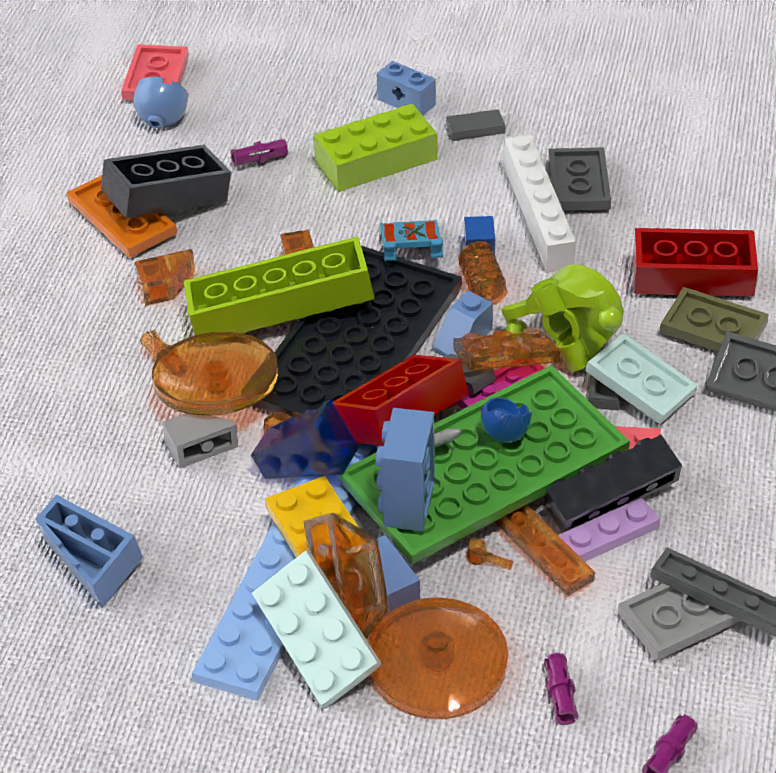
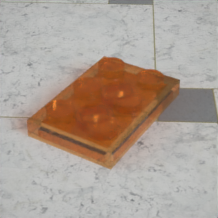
M526 328L521 333L501 330L493 332V335L485 336L477 333H467L462 338H453V350L469 370L560 362V349L543 331L537 328Z

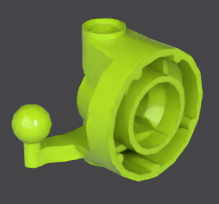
M568 265L559 269L550 278L535 284L531 288L532 293L528 299L501 308L507 322L505 335L509 341L514 343L524 341L529 333L527 324L517 318L529 314L542 313L544 329L557 342V348L570 372L586 368L588 361L597 354L622 326L624 315L620 296L611 282L598 271L584 265Z

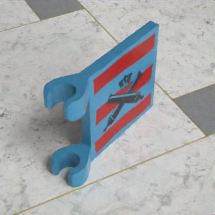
M437 220L380 223L385 261H396V248L430 246L431 258H443V239L440 236Z

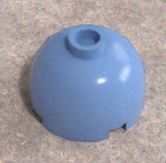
M147 77L138 82L134 92V108L138 116L153 128L167 127L176 124L184 115L189 94L177 82L172 81L171 85L162 83L163 78Z

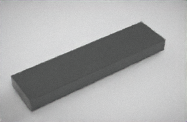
M668 547L651 568V578L776 636V597Z

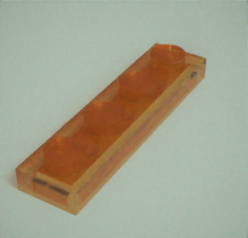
M527 504L494 521L567 596L595 581V571Z

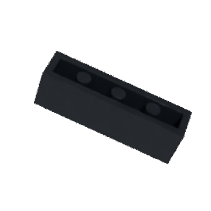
M662 434L653 439L644 438L628 451L615 452L605 462L596 466L588 465L582 468L577 475L567 480L559 479L555 481L550 488L546 489L545 506L561 532L564 533L679 481L682 464Z

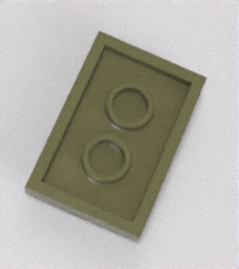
M683 287L661 322L660 333L719 352L726 331L758 340L768 323L769 314Z

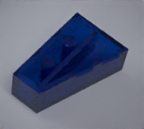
M329 399L324 401L322 406L314 410L310 408L304 411L302 416L293 419L291 417L268 428L250 456L265 479L343 475L359 446L332 400Z

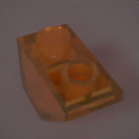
M192 249L134 262L137 283L145 306L174 300L185 288L184 280L192 279L196 275Z

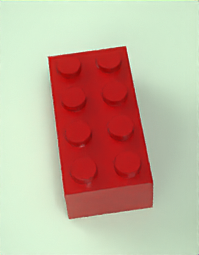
M635 228L633 245L634 294L679 295L682 288L686 287L711 296L754 297L758 274L754 230Z
M414 354L330 403L338 439L352 441L353 444L366 443L373 444L376 447L384 446L385 442L382 441L384 421H390L393 408L434 412V418H436L437 413L446 408L454 407L457 405L458 400L468 395L461 359Z

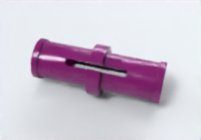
M285 139L267 143L258 141L254 142L253 146L236 150L232 149L230 155L234 167L253 162L261 164L265 163L267 159L287 156L288 146ZM269 150L268 152L258 153L249 156V154Z
M553 653L544 659L548 676L547 694L553 701L555 721L560 725H569L574 723L575 719L578 720L579 717L574 700L575 683L570 679L566 656L562 653Z
M679 714L676 717L669 731L665 735H661L657 740L654 753L642 767L643 773H668L672 765L676 761L681 760L685 754L684 748L698 729V725L692 717L686 714L683 716Z

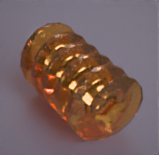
M477 241L467 245L460 252L458 264L469 291L493 302V305L499 303L505 298L508 290L506 288V280L491 245L484 241Z

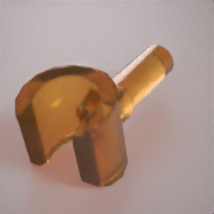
M473 538L469 541L467 559L472 565H481L486 561L509 569L512 568L514 561L487 552L484 540Z

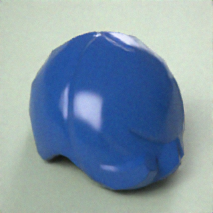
M496 397L487 401L481 409L482 426L492 440L512 443L520 440L529 429L532 412L524 404L518 408L514 402Z

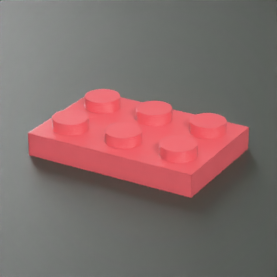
M137 44L121 90L122 100L134 101V92L138 82L147 77L163 78L162 83L171 85L172 81L180 84L189 57L188 47Z

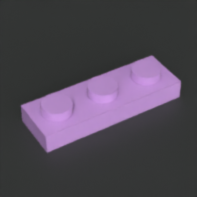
M641 497L557 536V545L574 566H577L660 527V518Z

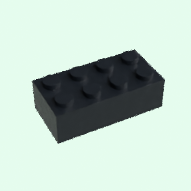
M205 144L104 159L101 190L126 218H138L142 215L162 214L166 211L186 210L191 207L226 202L231 171Z

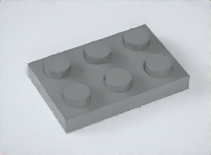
M665 584L658 585L619 603L618 606L620 616L656 661L742 621Z

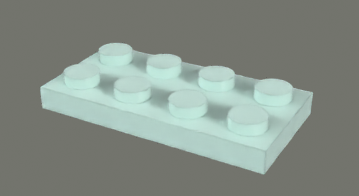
M304 551L252 592V595L321 706L327 708L382 666V663L311 553Z

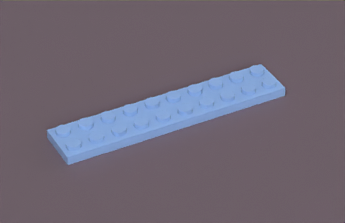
M324 430L293 487L325 476L350 515L353 516L359 503L339 481L338 471L376 453L378 447L373 444H353L352 441L340 440L337 433ZM275 522L271 526L192 672V679L195 683L256 701L259 700L285 647L252 595V592L296 558Z

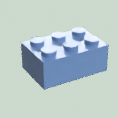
M393 408L390 421H384L382 441L385 442L384 446H378L376 453V467H381L377 477V490H382L378 500V512L383 513L384 527L424 531L435 484L434 412Z

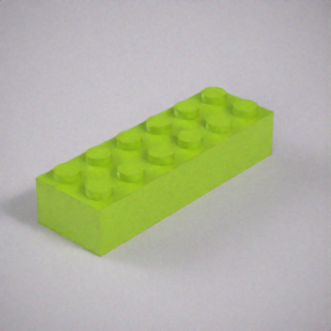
M358 236L184 280L189 318L198 344L213 342L235 334H244L251 330L272 327L282 322L303 319L310 315L330 312L337 308L362 304L365 301L375 299Z

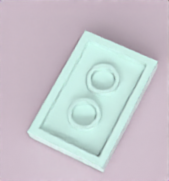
M625 333L588 361L585 369L587 373L659 424L694 395L698 387L692 380Z

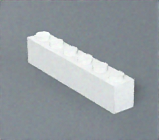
M520 135L505 138L503 165L545 271H558L565 266L575 265L576 241L532 136Z

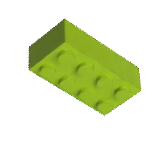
M413 103L313 135L315 162L338 192L438 160V133Z

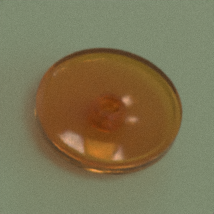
M210 332L183 339L163 351L156 359L152 368L155 394L165 405L179 412L201 416L228 414L248 408L266 397L272 391L278 379L277 358L271 347L258 338L236 332Z
M434 597L403 604L380 620L368 641L382 663V666L369 675L375 690L394 708L419 718L450 719L469 714L484 706L497 694L507 674L508 647L505 636L498 624L478 607L456 599Z

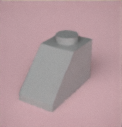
M190 411L162 422L165 445L179 468L238 447L237 429L233 420Z

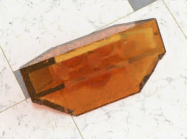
M329 513L303 521L308 552L312 554L360 631L367 639L389 610L378 540L336 513Z

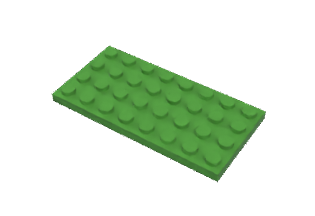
M551 365L434 423V434L442 433L446 429H460L461 434L453 441L445 442L443 445L435 447V484L424 531L384 527L383 513L378 512V500L382 490H377V477L381 467H376V453L338 471L339 481L413 565L546 494V489L550 488L555 481L559 479L567 480L577 475L582 468L588 465L596 466L605 462L615 452L628 451L630 441ZM498 397L514 402L518 408L523 404L527 406L528 410L532 412L530 426L520 440L512 443H502L492 440L485 432L481 422V409L487 401Z

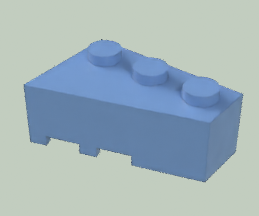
M58 495L53 497L35 519L45 541L102 608L143 558L133 534Z

